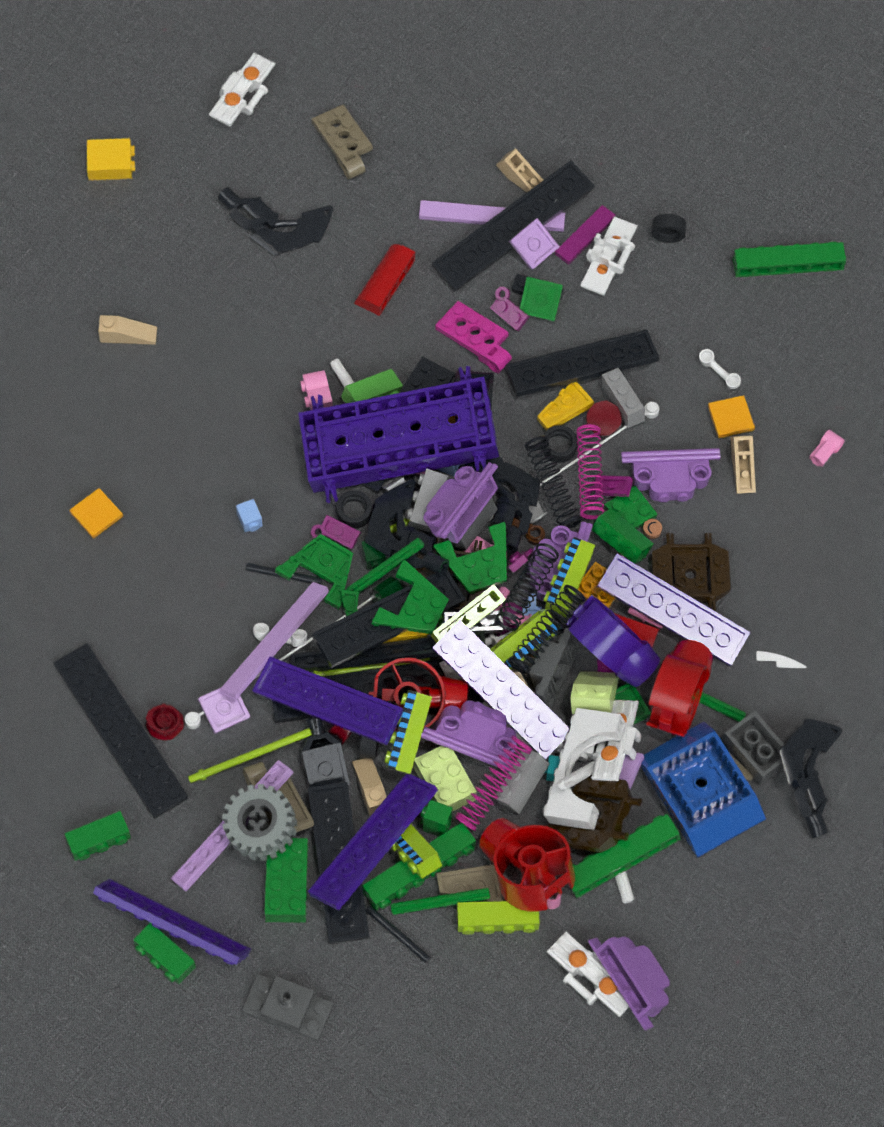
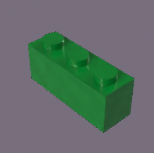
M612 509L599 515L591 529L634 564L646 558L654 544Z
M121 811L64 833L75 861L85 860L91 854L105 852L109 847L116 844L122 845L128 839H131Z
M150 922L133 939L134 949L141 956L146 955L150 959V964L158 970L160 968L165 972L164 976L173 983L175 981L179 985L196 968L195 961L158 928L152 926Z

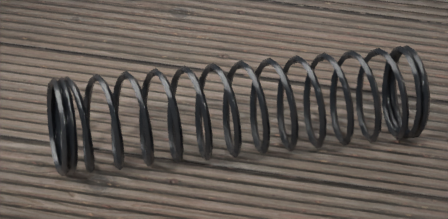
M546 436L535 437L527 441L524 447L527 451H530L528 456L532 458L531 463L536 464L534 470L538 471L537 476L541 477L539 482L544 484L542 489L546 491L545 496L549 497L548 503L552 504L550 509L555 510L553 515L558 517L556 522L559 523V526H564L569 522L577 520L566 526L570 529L578 525L582 519L580 515H575L563 522H558L560 517L570 515L576 512L577 509H570L561 515H555L558 510L566 509L574 505L575 502L566 503L557 509L552 508L554 504L569 500L572 496H564L555 502L549 501L552 497L568 492L569 489H562L552 496L547 495L548 491L563 487L566 482H560L549 489H544L546 484L559 481L563 476L559 475L545 483L541 482L542 478L555 475L561 469H554L543 476L538 475L540 471L551 469L558 463L553 462L541 469H536L538 464L549 462L555 456H548L538 463H534V458L545 456L552 451V449H547L535 456H530L532 451L543 449L549 445ZM544 439L535 445L529 446L531 443L537 440Z
M546 543L537 544L536 550L533 551V555L529 559L530 561L527 562L526 567H524L523 572L520 574V578L517 579V584L513 586L507 601L504 602L503 607H501L500 612L496 616V621L502 628L509 631L518 630L521 620L524 619V614L528 612L527 608L531 607L530 603L534 601L537 591L541 589L540 585H543V580L547 579L546 574L550 573V568H553V563L559 557V553L553 546ZM539 546L548 547V548H550L552 551L555 552L556 556H555L553 553H551L550 551L545 550V549H538V547H539ZM539 550L550 553L554 558L546 557ZM535 556H540L544 561L551 563L552 566L548 567L545 563L537 561ZM531 562H537L540 566L548 568L549 571L545 573L542 569L533 566ZM528 567H533L539 573L545 574V578L530 572ZM525 573H530L535 578L542 580V583L538 584L535 580L528 578ZM522 579H527L532 584L538 585L539 589L535 590L531 585L524 583ZM518 584H523L528 589L535 591L536 594L532 595L528 591L521 589ZM515 590H520L525 595L532 597V601H528L525 597L518 595ZM512 596H517L521 600L528 602L529 606L525 607L522 603L515 601ZM509 601L525 608L526 612L523 613L518 608L511 606ZM505 607H510L515 612L522 614L523 617L518 618L515 614L508 612ZM498 616H502L505 621L517 627H507L500 622ZM505 617H508L511 620H513L515 624L508 621Z
M571 585L564 586V592L559 593L560 598H555V604H550L551 610L545 611L546 616H541V621L536 622L537 627H533L531 629L532 633L527 634L528 639H523V645H518V651H513L514 657L508 658L509 664L518 672L528 675L531 668L515 656V652L520 653L527 661L536 665L532 658L521 652L520 646L526 648L534 657L540 659V656L535 651L526 647L524 641H529L537 650L545 653L541 646L530 640L529 635L535 636L543 645L549 647V644L544 639L535 635L533 629L539 630L546 638L554 641L550 634L539 628L538 623L544 624L553 634L559 635L553 627L544 623L542 617L548 618L556 627L563 629L559 622L548 616L547 611L553 612L559 620L568 623L562 615L553 611L551 606H557L565 615L572 617V614L559 606L556 600H561L572 611L576 610L571 603L562 599L561 594H566L577 605L585 601L584 595ZM569 589L578 594L581 599L575 596Z

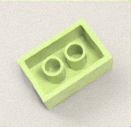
M440 746L415 758L413 768L418 777L435 785L438 789L431 800L453 807V811L469 804L466 799L472 802L476 800L471 793L476 795L477 792L454 750Z

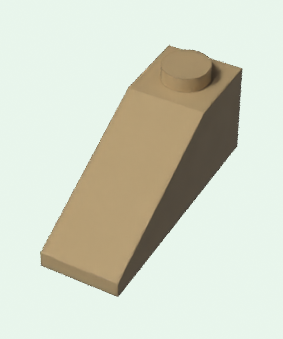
M517 149L508 152L496 164L509 180L525 192H528L543 181Z
M100 315V343L156 345L157 327L120 316Z
M753 436L731 437V453L736 493H755Z
M363 758L352 761L368 814L371 816L387 796L373 760Z

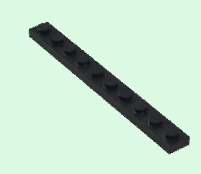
M473 632L486 645L485 632ZM432 637L382 643L333 668L329 666L321 651L291 654V665L314 672L389 663L400 658L423 659L439 657V655L432 649L436 644L435 640Z

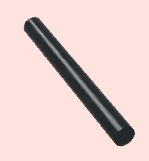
M247 563V571L284 578L275 573V568ZM294 573L291 580L306 583L315 582L320 585L323 579L300 573Z
M371 905L366 908V912L422 961L425 963L429 961L431 957L376 909Z

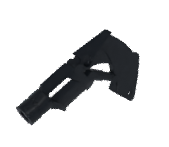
M229 187L223 189L218 196V200L230 210L229 215L244 230L252 231L254 235L250 237L271 254L279 256V253L300 249L313 242L319 243L325 234L333 211V207L328 205L303 212L301 219L278 220L279 214L273 212L261 200V197L241 199ZM245 208L256 219L248 220L238 209ZM297 226L292 232H279L274 230L275 228Z
M501 457L487 459L486 465L492 463L498 466L492 476L499 493L502 495V497L497 499V511L491 522L495 525L505 522L506 552L516 553L521 536L528 533L533 513L529 510V507H537L540 482L537 476L533 478L524 470L504 462ZM474 462L467 463L458 467V469H460L465 466H470L474 469V471L476 470ZM480 465V473H481V472L483 471L482 465ZM499 482L509 483L516 491L519 501L515 500L514 493H511ZM515 513L522 517L519 528L511 527Z
M411 479L375 499L376 506L370 518L368 537L365 536V543L391 557L392 553H397L415 539L420 538L424 543V547L419 552L426 555L423 559L412 555L405 561L415 568L424 567L439 575H444L448 570L449 560L434 553L435 537H430L414 530L415 528L412 526L405 528L403 511L411 508L416 484L415 480ZM396 516L397 536L400 541L393 536L390 530V521Z
M805 719L803 725L790 736L784 746L780 747V754L788 783L792 782V788L794 789V795L802 817L805 818L811 837L815 838L829 833L822 815L828 798L826 799L818 777L819 773L814 769L819 752L826 753L841 735L842 729L823 721ZM807 749H811V755L803 769L805 752ZM806 791H808L814 807L812 812L805 797Z

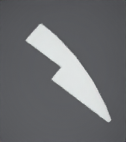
M763 651L756 652L757 661H776L777 667L807 668L805 665L779 654Z

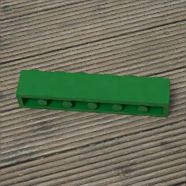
M835 241L820 244H794L790 246L742 247L734 250L733 264L735 277L844 270L846 256L843 242Z
M669 815L657 816L652 820V823L646 826H639L634 833L629 835L627 841L618 840L617 845L595 855H588L578 865L573 864L575 883L571 890L576 899L681 840L680 833Z
M461 822L429 843L438 853L442 867L426 877L421 878L417 873L413 874L408 863H404L401 860L362 885L363 893L373 908L376 910L387 908L392 900L397 897L398 899L404 897L408 890L413 887L418 888L428 877H435L436 873H440L441 869L447 865L448 867L454 865L461 856L470 855L475 850L476 840L467 827Z

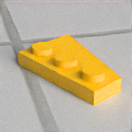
M578 382L571 383L565 389H562L559 392V396L542 410L537 416L538 422L547 431L549 428L562 425L590 409L594 401Z

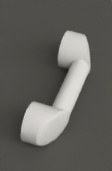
M704 349L700 352L701 364L711 367L726 381L729 389H736L740 386V376L736 373L728 374L715 362L714 353L710 349Z
M257 623L254 625L253 634L258 640L262 641L269 633V626L265 623ZM297 629L286 643L291 644L293 647L303 645L307 641L306 631Z

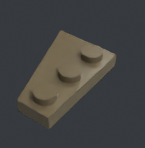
M494 864L436 873L440 895L489 888L490 898L480 901H503Z

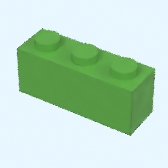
M389 369L346 385L341 397L345 403L397 394L402 389L403 384L394 371Z

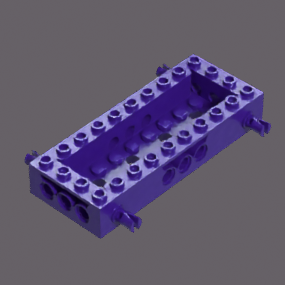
M466 366L465 375L462 367L458 368L461 380L459 382L326 408L323 405L322 395H318L317 404L314 396H312L313 410L298 414L308 482L313 492L325 491L326 502L331 503V494L335 502L338 501L337 488L425 472L426 469L435 470L474 462L475 471L480 472V465L484 469L487 459L499 457L485 378L472 379L471 368ZM451 416L458 417L456 423H449L448 419ZM414 423L421 425L417 431L411 430V426ZM378 430L384 432L382 437L375 438L373 436L374 433ZM339 438L346 439L343 445H337L336 442Z

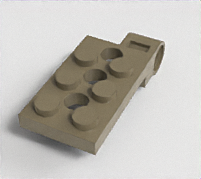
M338 106L312 118V124L336 156L337 162L346 178L350 180L365 173L364 163L359 156L373 150V146L345 106ZM333 124H340V126H338V127H335V126H332V125H333ZM343 135L349 136L346 139L340 138ZM351 147L357 148L356 150H353V151L348 150V149L351 148Z
M262 761L243 768L244 778L248 786H255L267 773ZM289 777L280 787L279 791L287 798L295 812L297 826L294 827L299 832L314 826V821ZM265 810L264 813L269 819L268 824L270 826L272 822V813L268 810Z

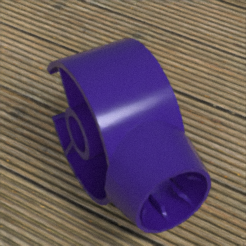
M593 595L583 605L580 604L573 612L568 623H565L570 627L568 630L592 654L615 672V676L633 687L641 685L649 678L660 663V657L648 641L641 640L617 615Z

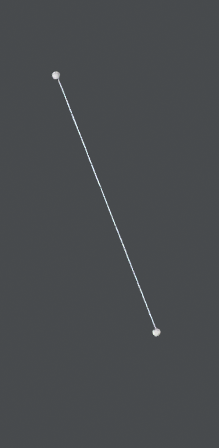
M655 402L647 403L644 408L645 416L650 419L656 418L659 414L658 404ZM625 425L624 427H622L621 429H619L618 431L604 439L602 442H600V444H604L606 441H608L609 439H611L612 437L626 429L627 426ZM588 450L584 454L587 455L593 450ZM576 458L575 460L567 464L565 467H563L560 470V472L548 477L542 482L545 483L548 480L552 479L553 477H555L556 475L570 467L572 464L577 462L579 459ZM372 596L371 598L357 606V610L365 604H367L368 602H370L371 600H373L374 597ZM311 637L303 645L298 646L279 660L283 661L314 639ZM204 711L199 714L197 712H189L185 716L186 726L190 729L198 728L201 724L200 716L204 714Z

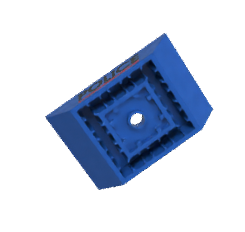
M702 722L689 729L684 738L677 736L643 755L644 759L640 767L697 858L766 820L755 792L716 731L707 723ZM704 779L707 785L702 788L698 787L696 781Z

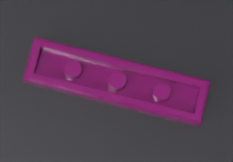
M602 205L555 251V255L569 265L594 240L597 233L601 234L611 224L616 215Z

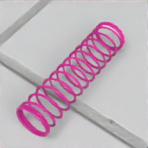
M586 424L578 427L576 430L577 445L579 446L577 448L579 453L577 456L579 459L578 472L580 473L578 475L580 479V515L586 519H597L599 515H588L583 512L586 510L602 511L601 514L604 513V504L601 503L604 498L600 496L603 494L601 490L603 484L600 483L603 478L599 476L603 473L600 470L602 464L599 463L602 460L599 456L602 453L599 450L601 444L598 443L601 440L598 436L601 430L596 425ZM588 430L598 431L594 434H581V432ZM583 438H599V440L596 442H585L581 440ZM585 444H599L597 448L587 449L581 447ZM587 450L600 451L597 455L582 454V452ZM586 457L600 458L599 461L587 462L582 459ZM593 463L600 464V467H598V468H584V467H582L583 465H586V464H593ZM588 470L601 471V473L597 475L583 474V472ZM587 477L601 478V480L595 482H588L583 479ZM591 483L601 484L599 488H586L583 486ZM590 490H599L602 492L598 495L584 494V492ZM589 497L602 498V500L596 502H589L584 499ZM593 503L602 504V507H598V506H588V507H584V506H585V505H588V504H593Z
M513 735L511 739L515 741L517 744H519L521 747H523L525 750L519 748L511 742H507V744L512 749H514L520 756L512 753L511 751L503 748V751L507 755H509L516 763L512 762L511 760L505 758L502 755H498V757L502 761H504L511 769L505 767L504 765L496 761H493L494 764L498 766L509 777L489 767V770L493 772L504 783L498 781L497 779L491 777L488 774H484L485 777H487L494 785H496L499 788L497 789L489 785L488 783L480 780V782L495 796L489 794L488 792L482 790L477 786L475 788L490 802L482 799L474 793H471V795L478 802H480L486 809L466 799V801L472 807H474L481 815L475 813L474 811L468 809L465 806H462V808L467 813H469L476 821L468 818L460 812H457V814L455 815V818H457L460 822H462L474 831H476L477 827L474 826L471 822L475 824H480V821L473 814L481 818H485L484 814L478 808L486 812H489V808L480 800L484 801L489 805H494L493 801L485 794L495 799H499L497 794L494 791H492L489 787L498 792H503L501 787H499L494 781L504 786H508V784L498 774L509 780H512V777L503 768L507 769L512 773H517V771L508 762L518 767H521V764L512 755L525 761L526 758L517 749L527 754H530V752L533 751L532 748H530L528 745H526Z

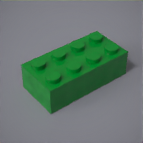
M291 838L293 840L290 846L287 843L284 845L285 852L276 851L277 857L273 859L270 854L267 855L265 922L306 923L308 838Z

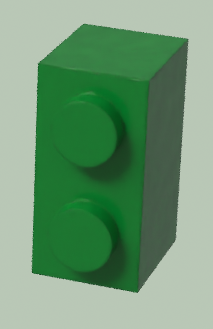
M430 800L428 806H425L421 812L423 832L438 837L446 833L452 823L453 807Z

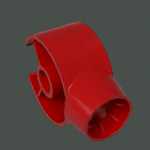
M682 640L665 657L649 700V705H652L653 709L649 722H646V726L683 738L686 736L696 714L704 684L708 681L711 674L713 655L704 644L694 640Z
M400 658L389 662L379 670L374 677L373 692L368 693V695H373V697L377 698L379 675L391 667L399 685L395 689H383L382 700L393 701L396 706L403 709L404 705L400 704L398 693L401 688L405 687L412 689L414 692L432 696L429 709L437 708L438 710L433 719L424 726L429 727L438 721L444 708L448 706L461 708L462 704L467 701L468 684L464 680L440 676L431 665L422 660ZM412 663L425 668L435 678L439 689L417 686L412 682H402L395 664Z
M500 818L493 821L483 832L479 847L494 864L501 894L512 906L530 912L548 910L546 901L557 892L562 894V888L567 883L573 889L575 872L570 848L564 836L555 829L543 825L520 827L506 818ZM510 863L521 871L522 881L520 885L509 881L503 876ZM563 874V875H562L559 879H557V880H556L555 877H553V876H557V875Z

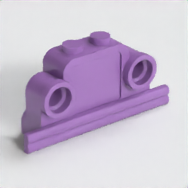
M720 449L621 452L622 463H631L634 486L641 491L649 489V496L652 500L659 502L678 500L684 502L694 496L695 488L701 489L708 485L711 477L709 460H720Z
M488 463L481 473L474 471L470 466L462 467L456 471L455 479H449L444 482L428 503L427 511L423 517L432 534L439 538H448L454 543L460 541L498 490L492 476L498 468L496 464Z
M581 522L578 533L570 531L566 526H557L551 532V540L543 539L540 541V543L553 546L559 553L557 561L553 563V568H550V573L546 574L547 579L543 580L544 584L540 585L541 589L537 591L536 597L540 601H543L547 591L551 592L553 588L550 584L554 574L558 576L560 570L557 567L560 559H565L566 557L564 550L567 543H571L574 537L589 542L592 524ZM545 546L538 547V549L548 550L556 556L555 552ZM539 550L546 557L554 558L550 553ZM535 556L537 561L545 563L548 567L552 566L551 563L544 561L540 556ZM537 562L532 564L542 569L545 573L549 571L548 568L540 566ZM528 567L530 572L545 578V574L539 573L533 567ZM527 573L530 575V578L538 582V584L542 583V580L535 578L530 573ZM530 582V584L535 587V590L539 589L538 585L532 584Z
M474 701L464 702L460 709L456 706L444 708L433 728L424 727L421 738L498 767L493 762L496 761L509 769L511 768L498 755L509 759L510 756L503 751V748L514 753L515 750L507 742L517 746V743L511 739L512 735L516 737V732L512 728L506 727V715L498 709H491L480 702Z
M612 937L602 945L598 938L589 940L588 943L643 1029L646 1031L654 1027L647 1016L655 1017L669 1003V998L663 990L670 985V981L650 949L643 945L635 947V944L627 937Z

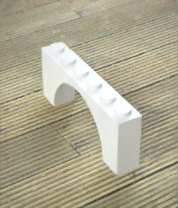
M576 708L575 714L571 717L570 731L565 737L566 744L564 750L560 753L559 767L556 768L554 773L555 780L553 786L549 789V800L543 809L544 816L549 823L594 830L599 815L596 806L593 803H588L573 794L571 787L560 791L557 782L571 774L575 762L588 748L604 741H621L626 724L621 714Z

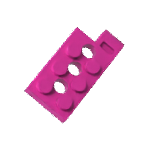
M457 301L435 325L437 331L476 354L479 361L487 365L495 373H500L512 359L511 355L504 348L500 347L502 342L509 336L508 331L460 301ZM461 321L466 323L464 326L456 325L458 322ZM474 330L480 331L478 335L470 334ZM486 340H494L492 344L485 343Z

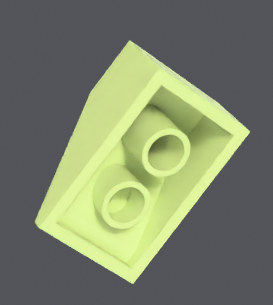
M580 671L573 683L570 697L572 714H575L576 708L612 713L619 679L615 676V673Z

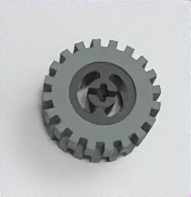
M258 784V789H255L253 785H249V791L244 792L243 788L238 790L240 795L237 798L232 795L230 798L232 804L226 803L224 809L227 814L222 816L225 824H222L223 829L232 846L244 857L248 855L250 859L256 860V857L259 856L261 861L267 860L266 855L270 854L273 859L277 857L276 851L285 852L284 845L287 843L290 846L293 842L291 835L295 836L297 832L294 827L297 826L295 812L281 791L278 790L276 792L275 788L270 785L268 789H266L264 784ZM265 810H268L272 813V822L270 826L267 823L269 822V819L264 813ZM248 816L251 819L248 821L254 829L253 831L246 829V819Z

